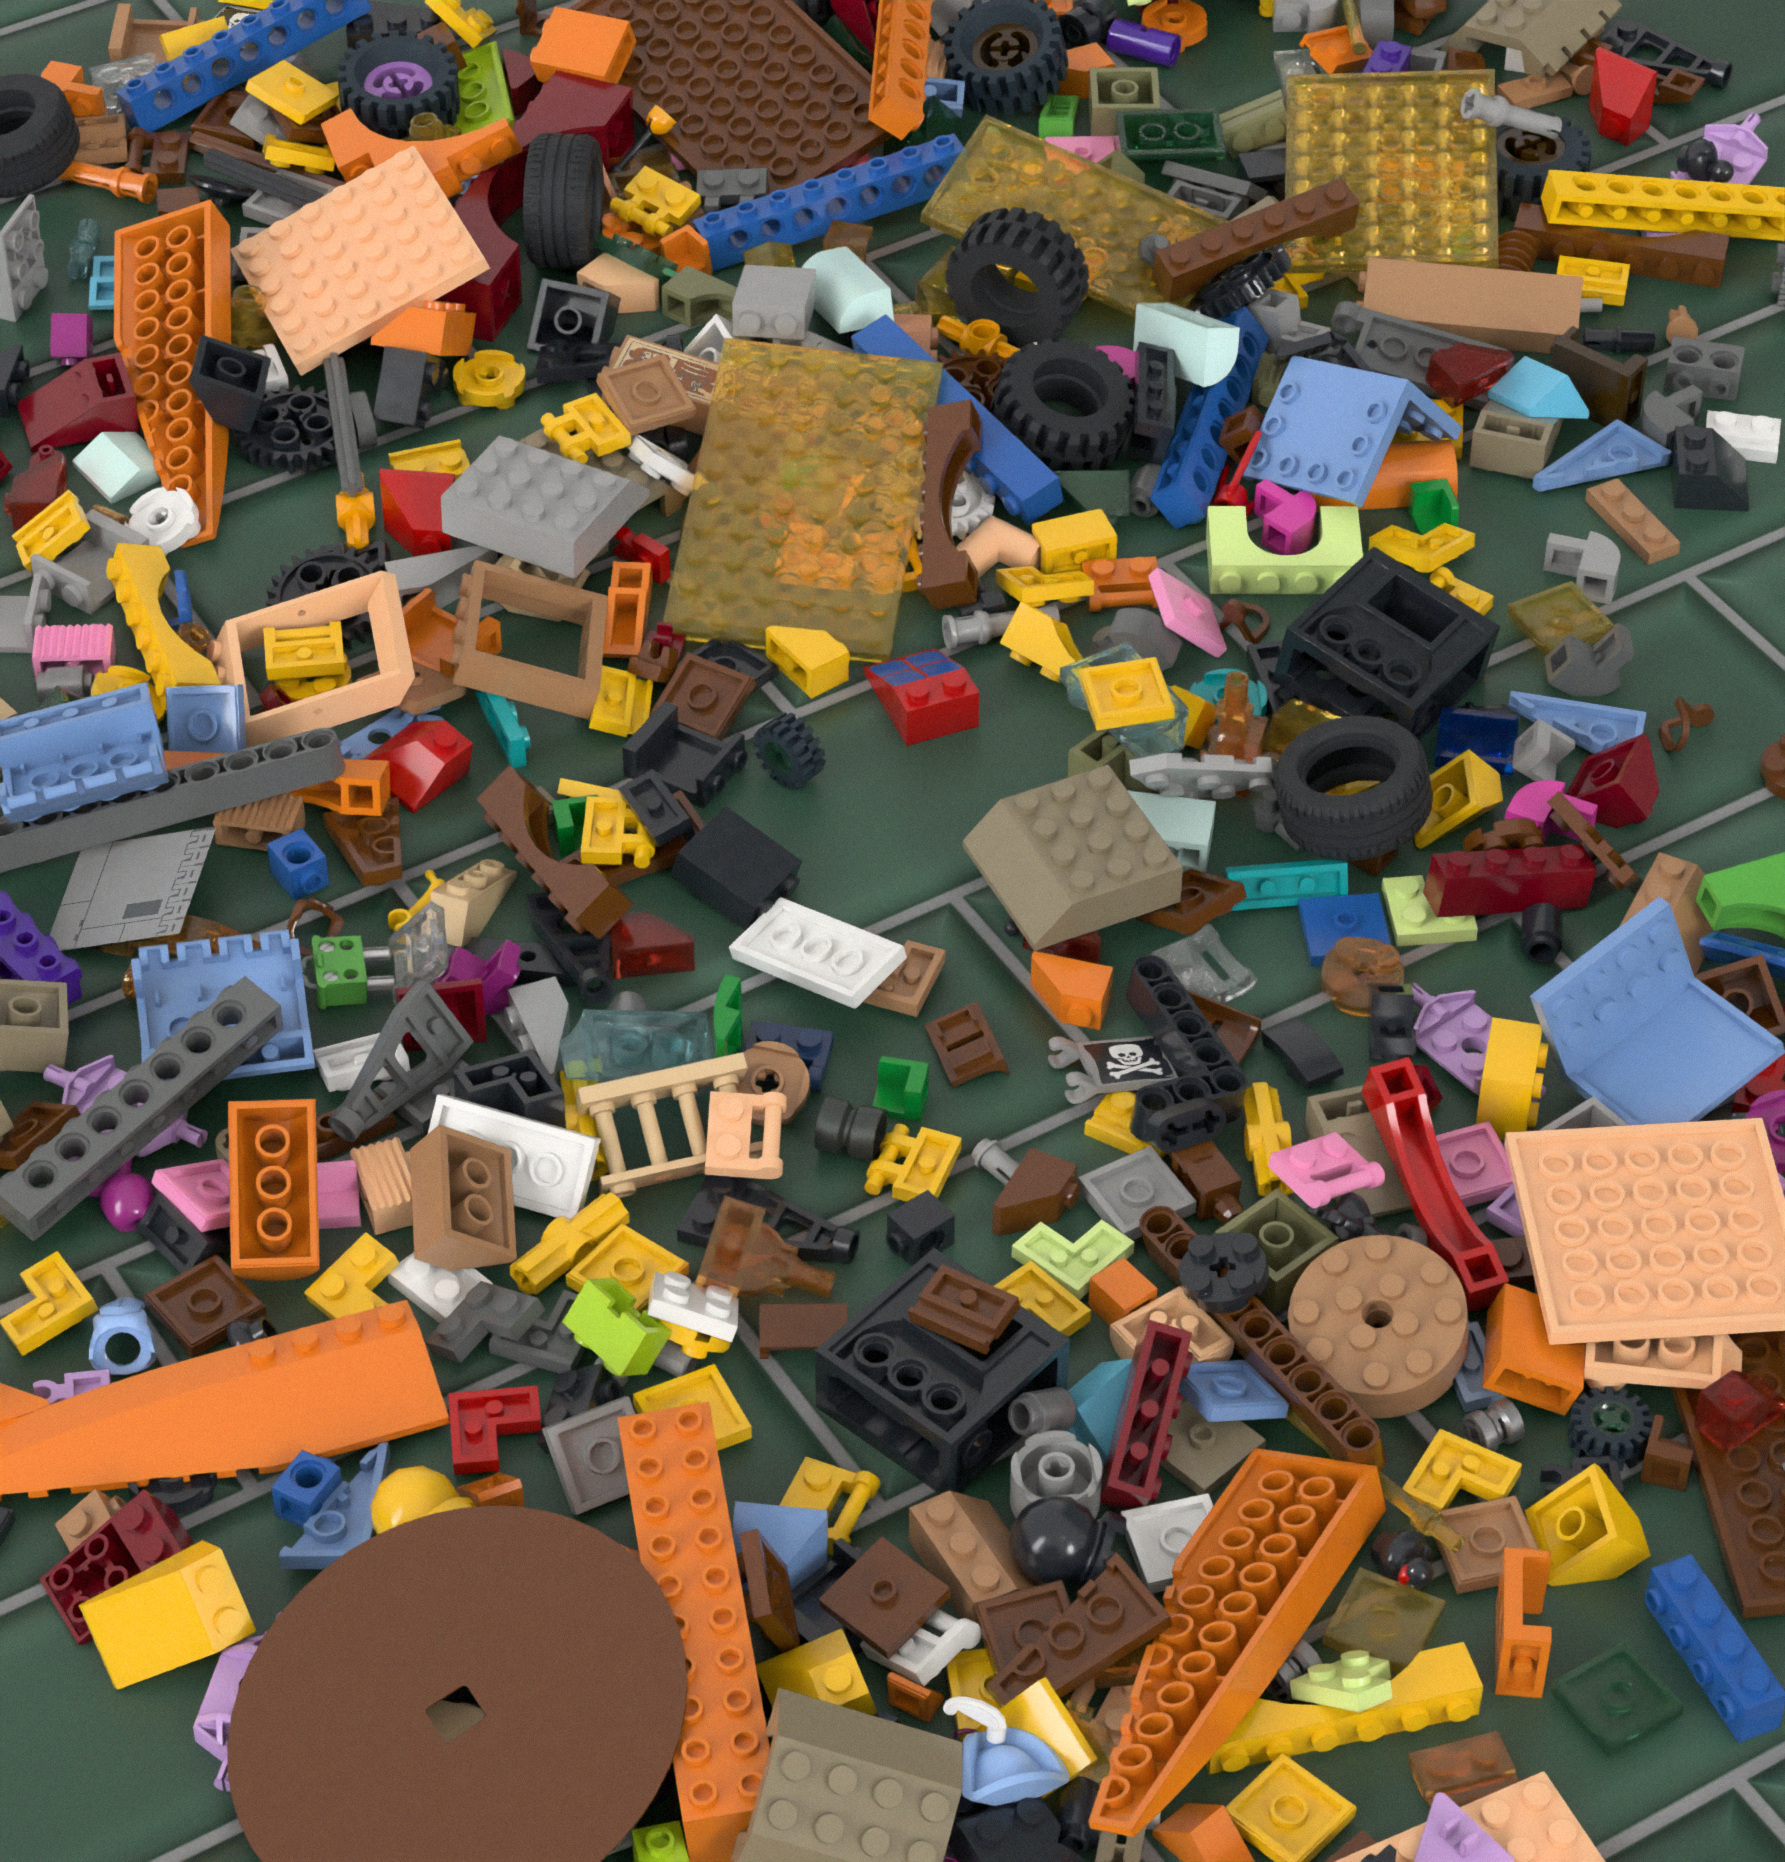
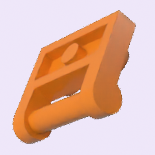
M1156 556L1081 561V572L1094 580V595L1086 596L1089 613L1101 612V608L1152 605L1153 609L1159 608L1148 576L1158 567Z

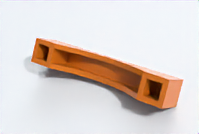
M164 750L167 770L227 754ZM344 759L345 771L339 777L287 792V794H292L294 797L300 795L306 803L329 808L340 814L382 816L387 800L391 798L389 761Z

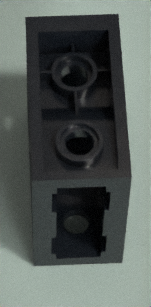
M1373 547L1287 627L1272 680L1294 692L1296 696L1299 697L1300 695L1308 699L1313 707L1332 719L1348 716L1382 718L1379 712H1391L1398 718L1392 722L1411 732L1420 741L1484 678L1501 626L1381 550ZM1321 670L1330 672L1334 679H1322L1315 672ZM1349 691H1358L1365 697L1358 698L1352 696Z
M933 1248L815 1350L816 1408L939 1494L949 1490L960 1493L1023 1436L1016 1433L1009 1423L1008 1410L1013 1400L1017 1399L1020 1394L1053 1387H1062L1067 1390L1070 1338L1020 1306V1309L997 1340L994 1339L989 1345L990 1350L986 1355L974 1350L986 1359L984 1362H981L953 1343L951 1339L911 1322L908 1314L909 1308L917 1304L920 1293L942 1264L983 1281ZM864 1399H866L868 1402H870V1403L873 1404L874 1406H871V1405L867 1404V1403L864 1401ZM931 1446H933V1447H935L936 1449H938L939 1452L933 1450V1448H932Z

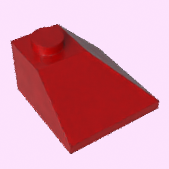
M1598 47L1595 52L1589 109L1598 134L1628 147L1650 127L1657 71L1602 47Z
M381 468L379 476L385 532L413 557L455 550L458 538L442 532L441 495L456 481L455 474Z
M445 720L414 721L361 760L389 761L390 794L393 798L398 797L399 803L414 814L469 773L473 743Z

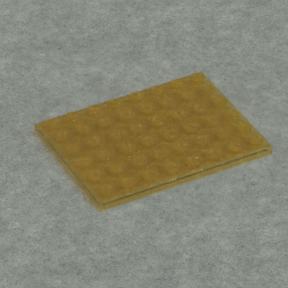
M1495 69L1288 75L1285 199L1343 177L1360 202L1355 229L1325 241L1321 236H1314L1284 242V249L1292 260V265L1288 267L1289 271L1284 274L1367 271L1369 257L1498 269L1496 127H1491L1487 125L1486 121L1476 118L1466 120L1461 115V103L1468 90L1475 88L1480 90L1483 95L1495 96Z

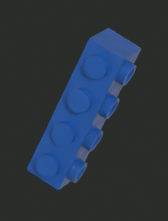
M1690 1554L1651 1568L1647 1590L1644 1593V1602L1737 1742L1741 1743L1780 1728L1785 1706V1690L1693 1555Z

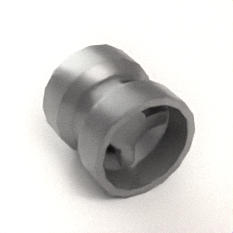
M1501 1398L1492 1402L1488 1406V1410L1484 1412L1475 1410L1462 1418V1429L1466 1440L1494 1452L1498 1449L1499 1444H1512L1524 1437L1525 1429L1521 1415L1515 1405L1507 1398Z
M1300 1639L1265 1690L1281 1703L1291 1701L1290 1680L1307 1674L1309 1667L1322 1664L1317 1652L1306 1641Z

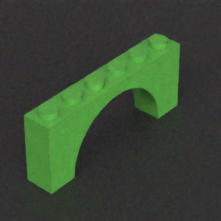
M1785 852L1703 875L1695 901L1713 931L1727 928H1751L1767 931L1785 938Z

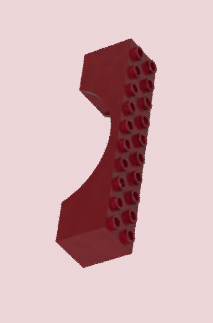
M556 70L549 81L542 85L541 91L535 100L530 101L526 112L520 120H516L512 130L520 142L523 151L485 171H481L477 178L471 180L469 188L462 198L457 199L454 210L483 254L490 269L434 301L466 304L465 311L476 313L473 338L494 342L523 301L519 244L505 235L500 228L515 211L523 206L525 167L531 141L541 133L588 134L596 139L600 145L603 165L610 179L611 167L618 165L634 146L633 96L631 87Z

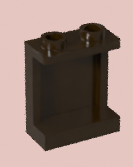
M1574 326L1563 335H1558L1550 348V354L1552 355L1551 368L1568 375L1589 410L1588 419L1604 427L1616 419L1630 426L1640 417L1648 359L1635 354L1625 364H1622L1578 343L1580 329Z

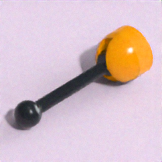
M655 104L646 118L648 130L618 165L611 167V176L613 178H621L624 173L623 169L653 134H666L677 122Z

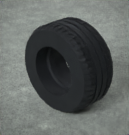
M31 74L0 76V198H11L34 192L62 175L74 160L80 144L79 128L63 91L56 84L41 76Z

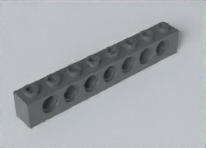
M246 976L234 986L230 985L224 988L217 997V1000L208 1008L195 1013L188 1020L186 1026L175 1036L164 1039L149 1058L141 1064L132 1066L125 1074L124 1079L110 1091L106 1090L99 1094L90 1108L79 1117H73L67 1121L57 1136L47 1144L38 1146L25 1163L15 1171L6 1173L0 1179V1214L33 1242L36 1241L282 1030L281 1005ZM229 1024H237L233 1027H225ZM198 1050H206L203 1053H194ZM169 1076H174V1077H175V1078L170 1079V1080H164V1079H163V1078L169 1077ZM136 1103H145V1104H143V1105H141V1106H136V1107L132 1106L133 1104H136ZM103 1130H113L109 1133H100ZM75 1156L81 1157L80 1159L74 1161L68 1160ZM40 1184H50L44 1188H36Z

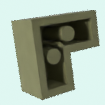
M1142 724L1099 730L1069 750L1068 777L1109 765L1121 783L1130 790L1159 794L1130 776L1129 760L1163 753H1181V749Z

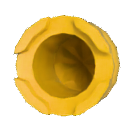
M422 1465L397 1469L379 1483L370 1504L373 1529L377 1535L405 1522L430 1514L459 1508L478 1507L470 1498L460 1497L451 1481L444 1474Z

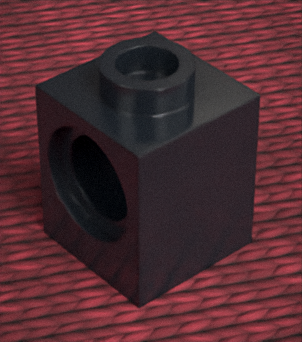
M929 1190L887 1214V1245L894 1255L903 1257L911 1266L915 1265L933 1248L942 1252L954 1244L955 1215Z

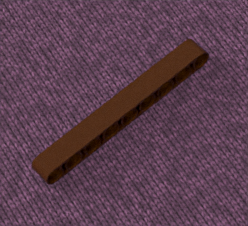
M1154 1206L1147 1209L1139 1220V1227L1147 1253L1177 1287H1182L1179 1277V1266L1183 1256L1188 1251L1189 1242L1198 1235L1170 1207ZM1222 1268L1218 1270V1277H1226L1230 1269ZM1255 1295L1247 1299V1306L1234 1312L1212 1313L1205 1311L1234 1340V1348L1289 1403L1292 1411L1338 1460L1377 1466L1378 1473L1384 1468L1386 1453L1377 1424Z

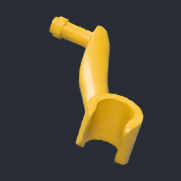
M433 870L425 872V877L430 881L431 885L408 911L405 909H395L389 913L388 926L390 929H394L395 937L398 940L406 941L410 939L413 934L412 924L429 909L431 891L445 883V880L436 877Z

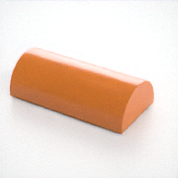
M1443 439L1440 441L1391 442L1363 507H1358V510L1408 507L1411 483L1444 478L1447 479L1457 500L1458 473L1452 441L1450 439ZM1310 493L1316 503V512H1320V506H1355L1350 502Z
M316 1099L229 1101L231 1271L234 1275L244 1279L270 1282L295 1280L313 1275L320 1269Z

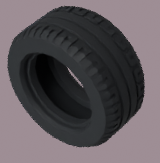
M541 133L533 138L530 143L525 167L523 227L527 256L530 262L538 268H575L581 270L598 257L601 243L604 211V174L600 145L596 139L588 134Z
M1348 716L1329 720L1311 727L1297 736L1287 746L1275 768L1274 782L1286 833L1300 847L1311 854L1325 859L1339 861L1364 860L1396 850L1415 836L1425 824L1432 810L1433 794L1428 764L1422 744L1411 732L1399 724L1384 718ZM1355 781L1383 782L1371 790L1352 795L1324 794L1339 785Z

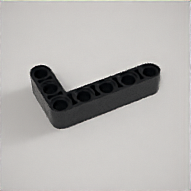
M1142 955L1137 957L1133 961L1126 994L1127 1000L1180 1077L1147 1085L1137 1091L1129 1125L1130 1132L1135 1138L1149 1142L1145 1135V1126L1148 1119L1154 1113L1199 1097L1208 1098L1220 1105L1226 1114V1124L1237 1120L1241 1114L1248 1085L1245 1073L1170 966L1158 956ZM1206 1111L1205 1117L1210 1116V1113ZM1204 1119L1196 1123L1202 1126L1204 1125ZM1168 1124V1125H1167V1128H1168L1167 1131H1168L1169 1129H1171V1128H1174V1126H1172L1171 1124ZM1167 1132L1161 1134V1137L1165 1139L1167 1137Z

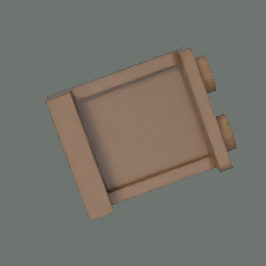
M118 3L108 46L112 74L146 75L152 72L158 64L167 62L159 36L204 22L205 20H200L198 7L190 8L188 21L134 19L132 5Z

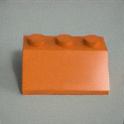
M424 300L423 307L411 306L372 336L370 345L414 350L438 356H470L476 313L465 311L466 304Z

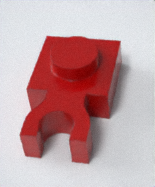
M624 525L613 536L614 539L621 542L613 548V554L623 559H630L632 562L651 563L653 581L660 585L671 578L669 548L644 533L636 536L631 529Z

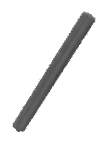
M333 352L330 353V358L323 360L340 486L342 492L348 493V497H356L357 492L363 491V482L344 358L338 357V353Z

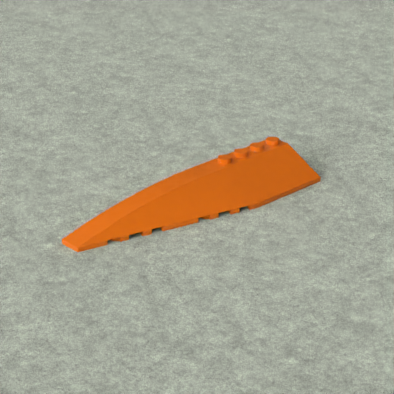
M211 199L115 231L114 341L121 353L135 394L138 417L148 449L152 452L154 458L153 464L156 473L160 477L161 487H165L167 491H177L175 487L182 488L190 495L199 510L198 521L201 529L195 537L188 539L181 545L182 549L215 539L217 536L229 444V428L212 420L189 382L201 334L231 344L230 225Z
M403 1300L150 1370L70 1397L1 1424L0 1502L4 1494L28 1492L29 1498L48 1497L49 1490L70 1488L71 1494L92 1492L94 1489L99 1491L128 1488L127 1483L136 1482L137 1487L147 1486L150 1479L156 1478L171 1479L183 1477V1482H190V1475L213 1472L217 1473V1479L237 1477V1470L259 1468V1474L276 1473L286 1470L301 1450L317 1457L329 1458L450 1424L420 1327L408 1300Z
M1259 1448L1253 1449L1174 1562L1172 1568L1173 1581L1171 1586H1166L1163 1596L1164 1609L1171 1616L1172 1626L1154 1637L1152 1644L1146 1647L1130 1695L1131 1708L1129 1714H1124L1120 1725L1122 1735L1118 1747H1113L1109 1758L1111 1768L1108 1776L1102 1779L1088 1821L1090 1829L1135 1837L1180 1793L1235 1730L1284 1664L1386 1511L1377 1466Z

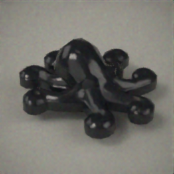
M1354 1192L1342 1195L1333 1209L1325 1206L1312 1208L1308 1204L1305 1208L1307 1213L1329 1223V1230L1342 1241L1362 1236L1388 1235L1377 1227V1220L1372 1218L1366 1202L1360 1195Z

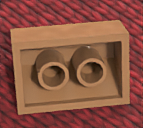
M1659 852L1620 926L1660 896L1671 905L1693 974H1698L1706 960L1699 945L1700 938L1713 931L1695 901L1703 875L1706 874L1697 864Z
M439 1124L410 1149L414 1259L449 1271L512 1263L517 1259L511 1149Z
M949 1490L909 1508V1543L928 1571L950 1587L952 1596L948 1600L961 1619L967 1618L976 1622L972 1611L973 1604L976 1602L1040 1586V1584L1024 1574L1013 1559L1009 1543L1011 1533L989 1501Z

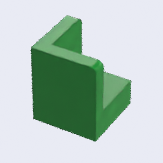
M1446 478L1410 484L1408 514L1418 534L1424 535L1443 523L1458 526L1459 504Z
M587 796L551 801L553 831L560 857L568 856L581 848Z
M881 1056L878 1062V1086L872 1106L887 1109L888 1117L921 1122L929 1093V1063Z

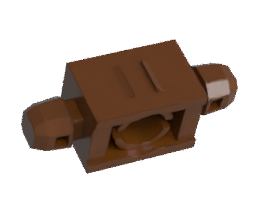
M1212 1140L1168 1153L1172 1160L1171 1171L1197 1201L1196 1213L1194 1214L1200 1222L1216 1217L1225 1225L1244 1212L1239 1202L1242 1179Z

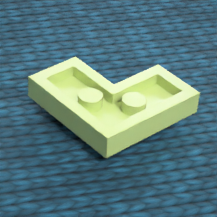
M1423 875L1383 878L1382 893L1396 947L1477 940L1478 928L1474 915L1436 917L1423 894L1425 886Z
M1100 1220L1075 1243L1070 1242L1040 1221L1012 1245L1011 1257L1023 1265L1030 1260L1033 1261L1080 1300L1089 1292L1090 1277L1121 1258L1127 1260L1134 1254L1135 1242L1103 1220Z
M1364 1650L1345 1652L1341 1654V1660L1332 1664L1313 1665L1308 1668L1307 1674L1290 1680L1291 1697L1295 1700L1362 1712L1393 1699L1391 1680H1388L1391 1679L1389 1660L1369 1657V1652Z

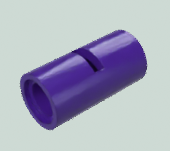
M1118 18L1113 21L1107 37L1108 51L1169 68L1175 65L1181 48V36L1155 28L1147 30V27Z

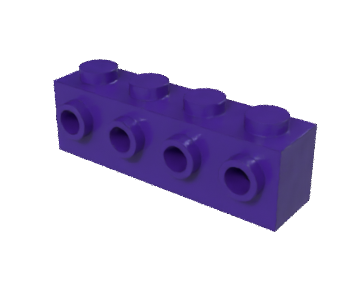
M1 890L0 979L67 983L68 1005L82 998L80 979L83 975L78 963L72 957L67 958L59 950L55 940L49 934L44 936L37 929L32 917L27 912L21 913L14 906L9 894L5 890Z

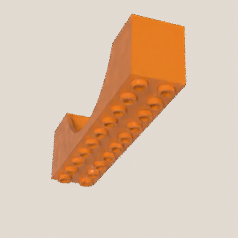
M709 1402L622 1416L617 1417L640 1561L657 1582L670 1604L680 1629L686 1655L688 1681L686 1712L680 1740L673 1757V1765L690 1862H733L731 1857L738 1832H747L770 1744L769 1738L765 1736L767 1727Z

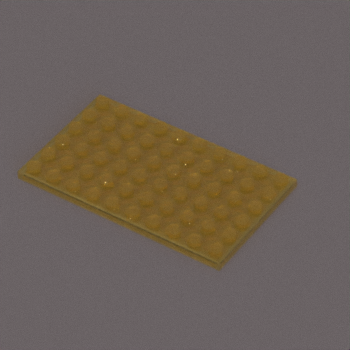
M731 338L724 339L663 622L673 623V634L686 635V640L708 642L711 639H719L720 644L727 645L728 641H737L749 648L766 649V628L772 625L827 631L836 641L842 642L846 646L850 654V660L875 663L890 660L921 495V484L923 483L925 473L922 465V454L927 451V443L924 439L923 425L928 423V407L937 406L943 376V363Z

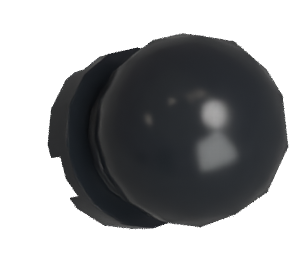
M1045 1496L1029 1503L1013 1523L1009 1540L1013 1559L1024 1574L1040 1585L1059 1580L1063 1581L1064 1586L1075 1583L1076 1597L1078 1598L1077 1592L1090 1579L1095 1581L1106 1569V1562L1115 1554V1552L1110 1551L1115 1533L1122 1536L1125 1534L1127 1520L1124 1516L1107 1511L1101 1519L1096 1521L1088 1507L1072 1497Z

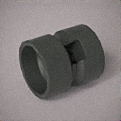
M828 1096L823 1102L817 1120L814 1138L815 1149L833 1154H841L845 1149H848L850 1158L867 1162L878 1159L881 1152L880 1144L887 1129V1109L862 1104L855 1110L848 1100Z

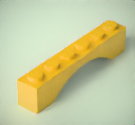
M117 543L113 558H109L107 562V578L113 584L117 602L121 603L126 615V623L133 631L136 647L141 650L146 670L152 676L156 694L161 698L165 709V687L221 685L212 662L185 643L169 626L161 612L159 600L170 572V566L161 546Z
M1020 602L1000 643L1012 649L1009 655L1011 658L1027 666H1030L1032 661L1041 665L1040 674L1058 683L1061 682L1062 678H1065L1073 683L1070 688L1071 691L1085 697L1079 681V669L1091 666L1083 659L1074 644L1067 624L1035 607ZM1176 685L1167 687L1175 708V719L1143 723L1142 725L1151 731H1154L1156 728L1165 733L1164 739L1182 751L1186 745L1200 750L1221 708Z
M1464 1642L1420 1651L1411 1663L1391 1680L1393 1699L1362 1712L1320 1704H1285L1258 1698L1235 1730L1205 1765L1209 1775L1223 1771L1236 1772L1246 1766L1268 1761L1273 1762L1281 1753L1290 1758L1291 1756L1313 1751L1326 1752L1344 1744L1358 1741L1371 1742L1379 1739L1381 1736L1402 1731L1416 1732L1426 1726L1447 1721H1464L1471 1716L1479 1715L1483 1685Z

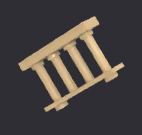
M744 1053L578 1088L575 1097L578 1115L590 1114L591 1118H596L610 1175L600 1177L597 1188L599 1196L603 1193L607 1195L611 1192L618 1198H624L636 1193V1188L705 1173L707 1140L695 1096L698 1094V1090L714 1087V1090L719 1092L737 1093L736 1087L739 1085V1081L744 1080L747 1071ZM673 1096L674 1100L679 1101L693 1156L668 1162L654 1104L657 1103V1099ZM632 1105V1108L638 1111L651 1166L627 1171L612 1114L615 1113V1108ZM763 1141L750 1142L749 1158L759 1159L762 1157Z

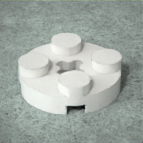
M161 487L147 492L130 508L129 511L132 517L129 520V525L126 521L124 526L149 538L151 546H161L165 556L183 545L188 539L195 537L201 529L198 521V507L190 495L182 488L175 487L177 491H167L165 487ZM164 517L166 520L159 524L158 520Z

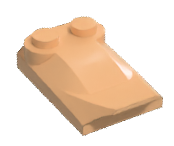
M1728 1334L1585 1343L1584 1380L1589 1387H1598L1599 1391L1603 1393L1605 1386H1613V1392H1616L1623 1388L1626 1383L1741 1391L1742 1350L1738 1348Z

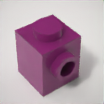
M51 313L50 357L61 361L62 367H73L84 359L93 358V317L90 315Z

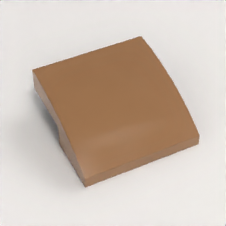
M124 113L75 117L80 132V144L74 158L75 161L94 165L128 161Z

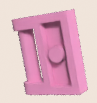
M1337 1132L1271 1154L1268 1167L1312 1208L1327 1205L1331 1198L1363 1187L1371 1190L1383 1185L1385 1181V1173L1381 1165L1374 1161H1366Z

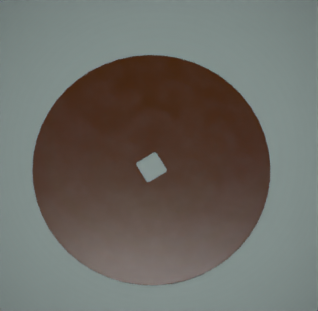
M491 1505L434 1513L400 1524L351 1549L322 1570L283 1609L260 1642L238 1689L231 1715L227 1744L228 1778L236 1814L251 1848L261 1862H601L634 1828L655 1798L671 1766L680 1740L686 1712L688 1681L686 1655L681 1633L670 1604L657 1582L644 1566L619 1543L582 1522L545 1510L520 1506ZM466 1686L482 1708L485 1717L456 1738L446 1742L428 1717L427 1710L460 1687Z

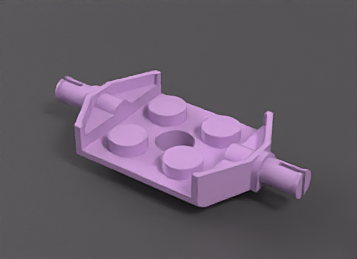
M1750 112L1741 125H1705L1703 139L1713 141L1718 152V160L1729 161L1734 168V175L1727 183L1749 185L1767 161L1768 147L1753 132L1761 122L1760 116L1758 114L1754 115V112ZM1674 171L1670 173V179L1691 180L1687 173L1680 171L1677 174Z
M1413 983L1411 988L1414 994V1004L1421 1009L1413 1027L1416 1036V1046L1472 1092L1480 1095L1492 1017L1475 1004L1476 991L1474 990L1440 994L1435 997L1429 995L1417 983ZM1474 1048L1480 1050L1482 1054L1466 1053L1464 1050ZM1542 1085L1540 1099L1544 1096L1546 1092V1087L1544 1085Z
M108 1055L78 1068L75 1072H69L54 1064H50L49 1068L45 1069L43 1078L45 1081L63 1087L62 1104L76 1105L82 1114L92 1106L99 1094L106 1090L110 1091L123 1080L127 1072L116 1068L114 1056ZM136 1103V1104H133L132 1106H134V1107H136V1106H141V1105H143V1104H145V1103ZM187 1110L136 1155L145 1157L172 1142L176 1144L180 1139L200 1148L202 1143L206 1142L208 1133L206 1130L187 1123ZM108 1129V1130H103L102 1132H103V1133H109V1132H111V1131H113V1130H109V1129Z
M264 1635L241 1639L222 1650L193 1726L195 1741L222 1761L218 1775L214 1780L215 1787L222 1791L226 1787V1792H230L227 1744L232 1711L238 1689L249 1662Z

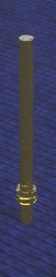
M1288 1407L1285 1419L1338 1460L1292 1409ZM1381 1471L1378 1473L1384 1498L1411 1518L1410 1522L1413 1527L1425 1536L1432 1535L1453 1553L1463 1548L1465 1538L1443 1521V1515L1429 1503L1421 1504Z

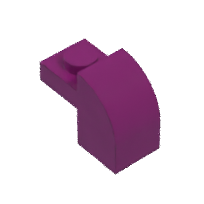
M507 939L485 961L458 946L438 967L434 983L481 978L485 1015L498 1013L507 1007L509 1000L508 989L512 988V985L519 976L521 966L517 963L521 947Z

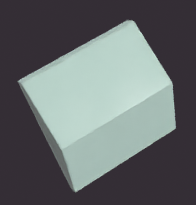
M101 432L72 460L73 467L111 504L161 481L155 471L152 452L148 449L147 442L136 432Z

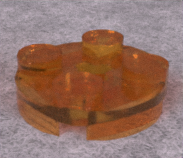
M1364 937L1340 938L1336 941L1335 947L1327 953L1323 961L1320 977L1321 987L1324 993L1327 991L1328 995L1334 999L1333 1004L1341 1011L1355 1016H1368L1369 983L1403 984L1404 968L1400 961V953L1394 946L1384 944L1375 939ZM1362 970L1368 972L1373 978H1367L1366 983L1358 982V976L1352 973Z

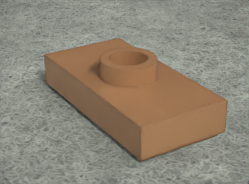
M1559 71L1555 75H1549L1545 72L1542 78L1529 75L1528 77L1497 86V95L1503 96L1509 104L1525 109L1572 97L1573 86Z

